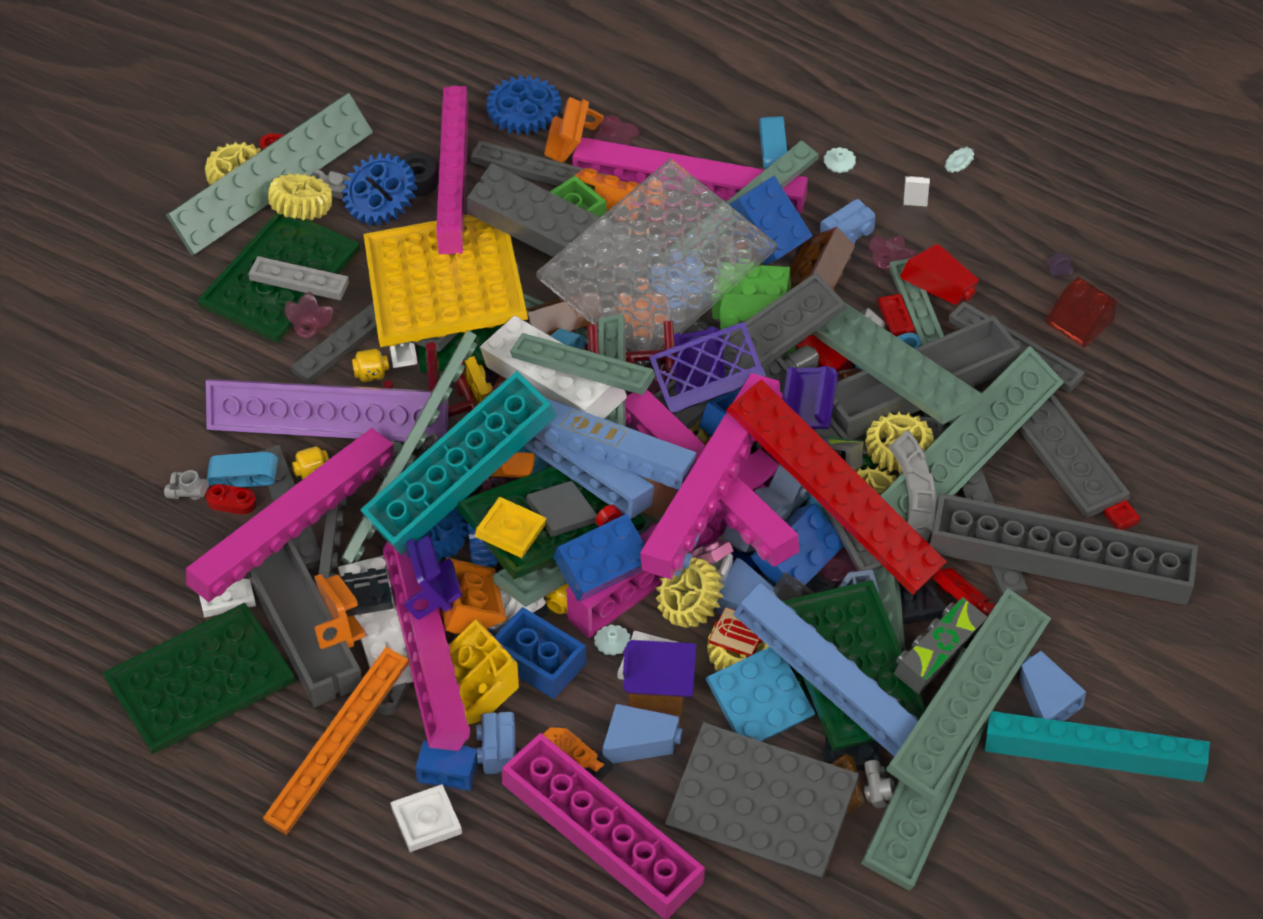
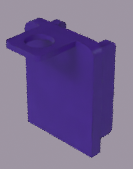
M708 327V330L681 335L675 333V347L717 332L720 329ZM711 339L707 341L703 350L717 356L723 343ZM703 343L695 345V347L701 349ZM691 348L684 349L679 359L693 365L699 352ZM723 349V351H722V353H721V355H720L719 358L725 360L724 349ZM701 353L696 367L710 372L715 359ZM718 361L712 374L720 378L726 377L725 364ZM677 362L675 377L686 382L692 368ZM694 370L688 383L696 387L703 386L708 376ZM710 377L708 383L716 381V379ZM675 381L676 393L678 395L681 393L684 384ZM686 386L684 392L692 390V388Z
M828 366L820 368L788 367L782 400L812 429H830L838 378L837 371Z
M425 536L417 543L413 538L409 539L406 543L415 577L423 590L404 602L405 608L418 620L438 607L447 612L453 608L452 602L462 596L453 562L448 558L438 564L432 539L429 536ZM420 599H425L429 602V605L423 610H417L414 608V603Z
M630 640L624 649V691L628 694L693 698L696 644Z

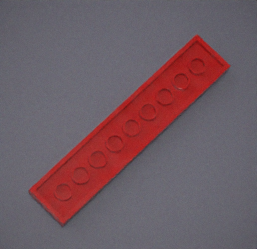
M762 379L728 407L726 411L912 595L947 562Z

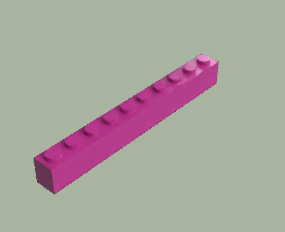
M466 86L443 87L436 228L439 255L463 253L469 113Z
M582 137L573 154V166L584 169L591 168L599 173L614 175L624 182H636L643 186L727 201L765 171L753 167ZM797 176L783 188L800 214L807 196L808 177Z
M751 373L734 401L760 379L781 399L783 394L780 392L778 380ZM728 412L640 552L643 571L672 579L676 571L681 570L688 551L691 552L693 550L699 533L704 532L707 520L711 514L716 512L721 496L727 494L729 483L732 478L737 477L743 460L748 459L751 447L757 441Z
M648 390L643 395L633 392L627 396L626 425H629L633 430L696 452V461L698 460L706 445ZM738 476L732 478L727 494L721 496L718 501L715 513H719L725 519L727 525L731 529H735L741 535L743 541L754 547L760 558L767 560L773 567L799 552L798 534Z
M370 428L186 568V585L207 602L224 594L228 587L236 581H241L250 570L260 566L272 553L281 550L285 543L292 538L298 537L302 530L310 524L316 523L324 513L334 509L346 496L352 495L359 486L369 482L376 473L390 466L394 458V444L376 430Z
M387 542L383 548V555L429 748L459 751L464 742L469 738L470 726L466 721L465 706L461 701L460 686L456 681L455 666L451 661L450 646L446 641L445 626L442 624L440 617V607L420 620L416 619L405 608L404 602L423 590V588L416 580L411 558L406 557L407 551L400 555ZM420 599L414 603V608L423 610L428 607L429 602L425 599Z

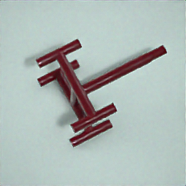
M673 321L663 322L664 340L658 341L659 350L626 352V362L636 365L635 361L650 360L649 356L675 347ZM588 325V344H585V350L599 354L598 325ZM666 356L657 359L660 360V370L669 374L675 361ZM662 375L664 383L668 377Z
M429 342L426 344L429 391H433L440 379L436 344ZM465 368L456 381L457 395L464 396L466 401L449 406L448 417L472 411L479 405L465 377ZM390 380L385 381L383 388L394 389L393 382ZM414 448L412 455L416 456L413 462L420 457L419 449Z

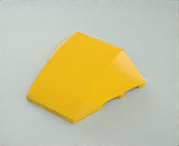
M475 619L449 644L450 657L455 666V677L460 686V697L462 704L465 706V717L468 725L482 722L483 713H493L519 688L517 662L483 624Z

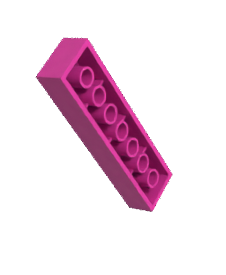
M541 733L502 767V784L663 919H668L703 884L705 867Z

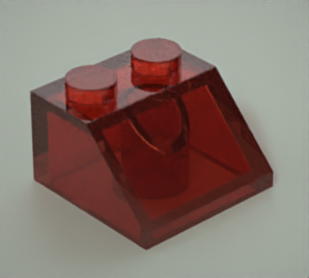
M1077 277L1061 293L1046 319V324L1085 348L1114 321L1117 300Z

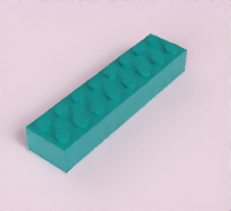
M516 371L361 509V512L386 541L402 555L408 550L406 541L413 538L417 542L452 511L459 501L464 500L556 418L557 415L552 405Z

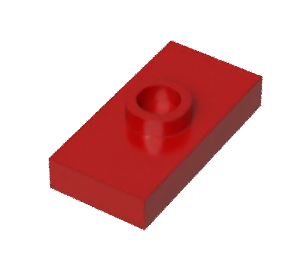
M901 294L877 298V305L888 332L896 337L905 333L915 334V327Z

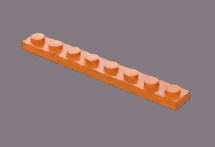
M388 647L384 648L263 817L265 823L285 835L290 832L409 664L407 658Z

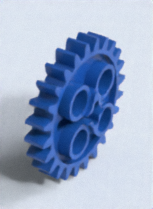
M519 75L518 80L511 76L510 82L502 80V86L496 84L495 90H490V96L487 97V113H489V119H493V125L499 124L500 130L507 127L509 134L513 130H516L517 135H520L521 131H525L526 135H529L530 130L537 134L538 128L547 130L546 124L551 125L552 119L555 116L558 117V113H561V97H559V91L555 90L554 84L548 86V80L540 82L539 76L535 80H532L531 75H528L527 79H523L522 75Z
M379 153L377 159L370 155L369 162L366 163L362 159L361 167L353 166L356 172L348 173L347 175L351 180L343 182L347 188L342 190V193L345 195L342 201L346 204L345 208L354 219H358L361 224L366 222L369 226H372L373 222H375L379 227L382 220L390 224L391 217L398 220L397 214L399 212L406 214L403 208L405 206L411 207L412 204L408 200L416 198L412 191L417 190V186L414 184L417 179L405 160L402 161L399 156L393 158L390 153L384 158ZM367 178H370L372 181H374L375 184H376L382 191H385L386 194H387L391 199H393V200H392L391 202L388 201V200L382 195V193H380L379 190H377L376 188H374V187L372 186V184H371L369 181H367L366 179H367Z
M457 508L450 511L419 539L421 540L425 536H429L432 539L438 563L442 556L445 559L446 557L450 558L451 554L456 556L466 540L468 524L464 523L465 518L459 515L460 512ZM407 550L406 557H410V554H409V551H408V550Z

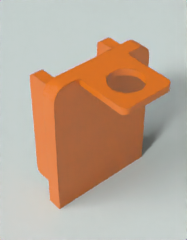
M570 97L566 102L563 119L556 116L552 119L544 152L545 156L564 163L580 143L583 127L595 130L604 116L589 109V101L585 99L578 101ZM586 115H592L596 120L589 123L585 121Z
M322 574L314 576L317 588L333 617V620L315 627L319 647L325 649L343 641H346L349 648L354 647V641L366 637L365 630L354 616L347 617L346 610L358 606L357 599L339 575L327 579ZM327 628H336L337 634L333 639L325 640L323 638V632Z

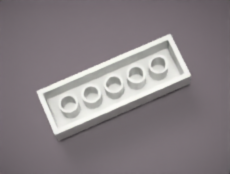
M516 316L512 317L480 346L486 366L506 379L518 371L543 397L594 416L606 418L627 398L623 389L512 358L510 350L522 333L561 343Z

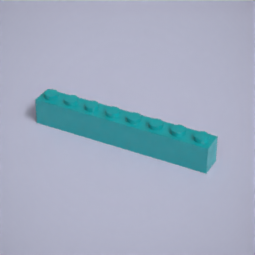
M991 711L989 714L985 752L1204 782L1208 767L1210 742Z

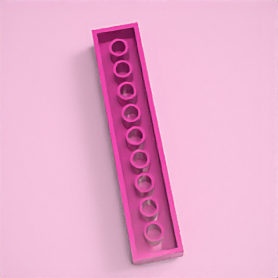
M759 449L750 454L747 460H743L737 476L755 492L756 489L770 486L779 464L763 450ZM719 513L709 516L706 528L703 533H700L697 545L693 549L699 546L705 547L715 542L724 533L727 523ZM653 523L646 532L640 535L644 544H646L658 523ZM642 571L581 602L577 601L569 586L566 589L568 620L589 639L598 630H601L603 626H607L656 590L657 587H660L662 585L660 580L662 576Z

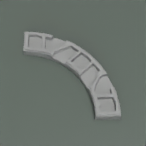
M907 430L888 448L897 459L907 483L909 510L906 522L928 541L933 529L936 513L935 485L933 475L929 472L923 450L914 436Z

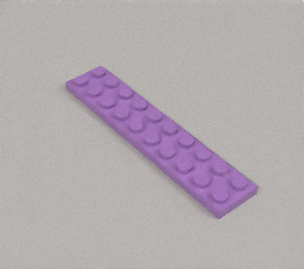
M208 379L206 380L207 430L359 438L370 428H373L388 440L405 441L432 391ZM448 399L443 405L439 403L436 409L440 413L431 427L427 426L424 432L428 433L424 441L425 443H436L448 432Z

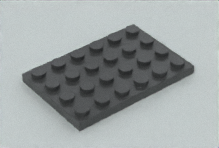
M703 723L665 825L686 834L823 880L855 791L859 774Z

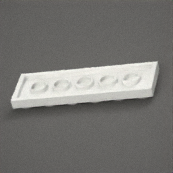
M384 555L339 566L338 572L339 576H344V573L352 572V574L368 572L367 569L371 568L376 570L386 569L387 571ZM388 572V579L378 580V584L389 582L393 609L354 616L365 630L366 637L360 639L369 669L385 647L408 659ZM370 582L355 584L354 587L369 586ZM409 664L393 687L398 684L413 682Z

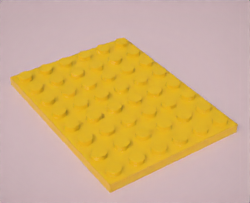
M469 214L464 216L462 254L439 255L436 234L437 220L364 234L380 347L396 346L400 343L411 341L418 342L427 338L444 337L448 334L459 332L466 333L467 330L471 331L485 327L492 328L496 325L506 324L514 316L521 320H528L510 235Z

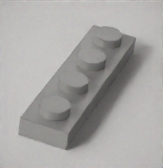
M257 256L249 272V278L252 281L336 300L342 299L349 284L348 276Z

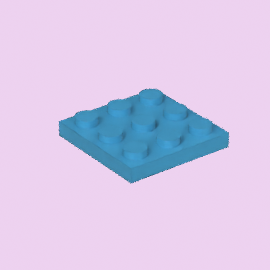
M771 647L706 678L734 733L762 742L815 715L788 662Z

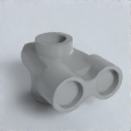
M194 470L173 472L170 483L165 486L164 495L166 498L171 499L190 497L192 500H197L204 497L209 483L206 479H201Z
M867 761L864 763L869 784L864 787L866 799L876 808L886 807L896 788L895 783L891 777L886 778L885 767L880 766L879 761Z

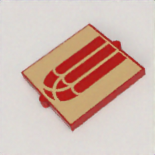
M725 607L719 620L714 623L715 629L709 639V644L748 657L754 655L759 643H763V640L733 615L736 610Z

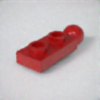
M952 568L938 570L933 577L940 584L939 587L944 592L952 594L957 600H960L962 597L965 598L987 617L996 605L992 602H987L989 599Z

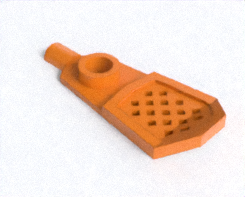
M550 727L542 734L581 767H589L597 772L604 765L596 760L597 753L585 745L581 739L567 728Z

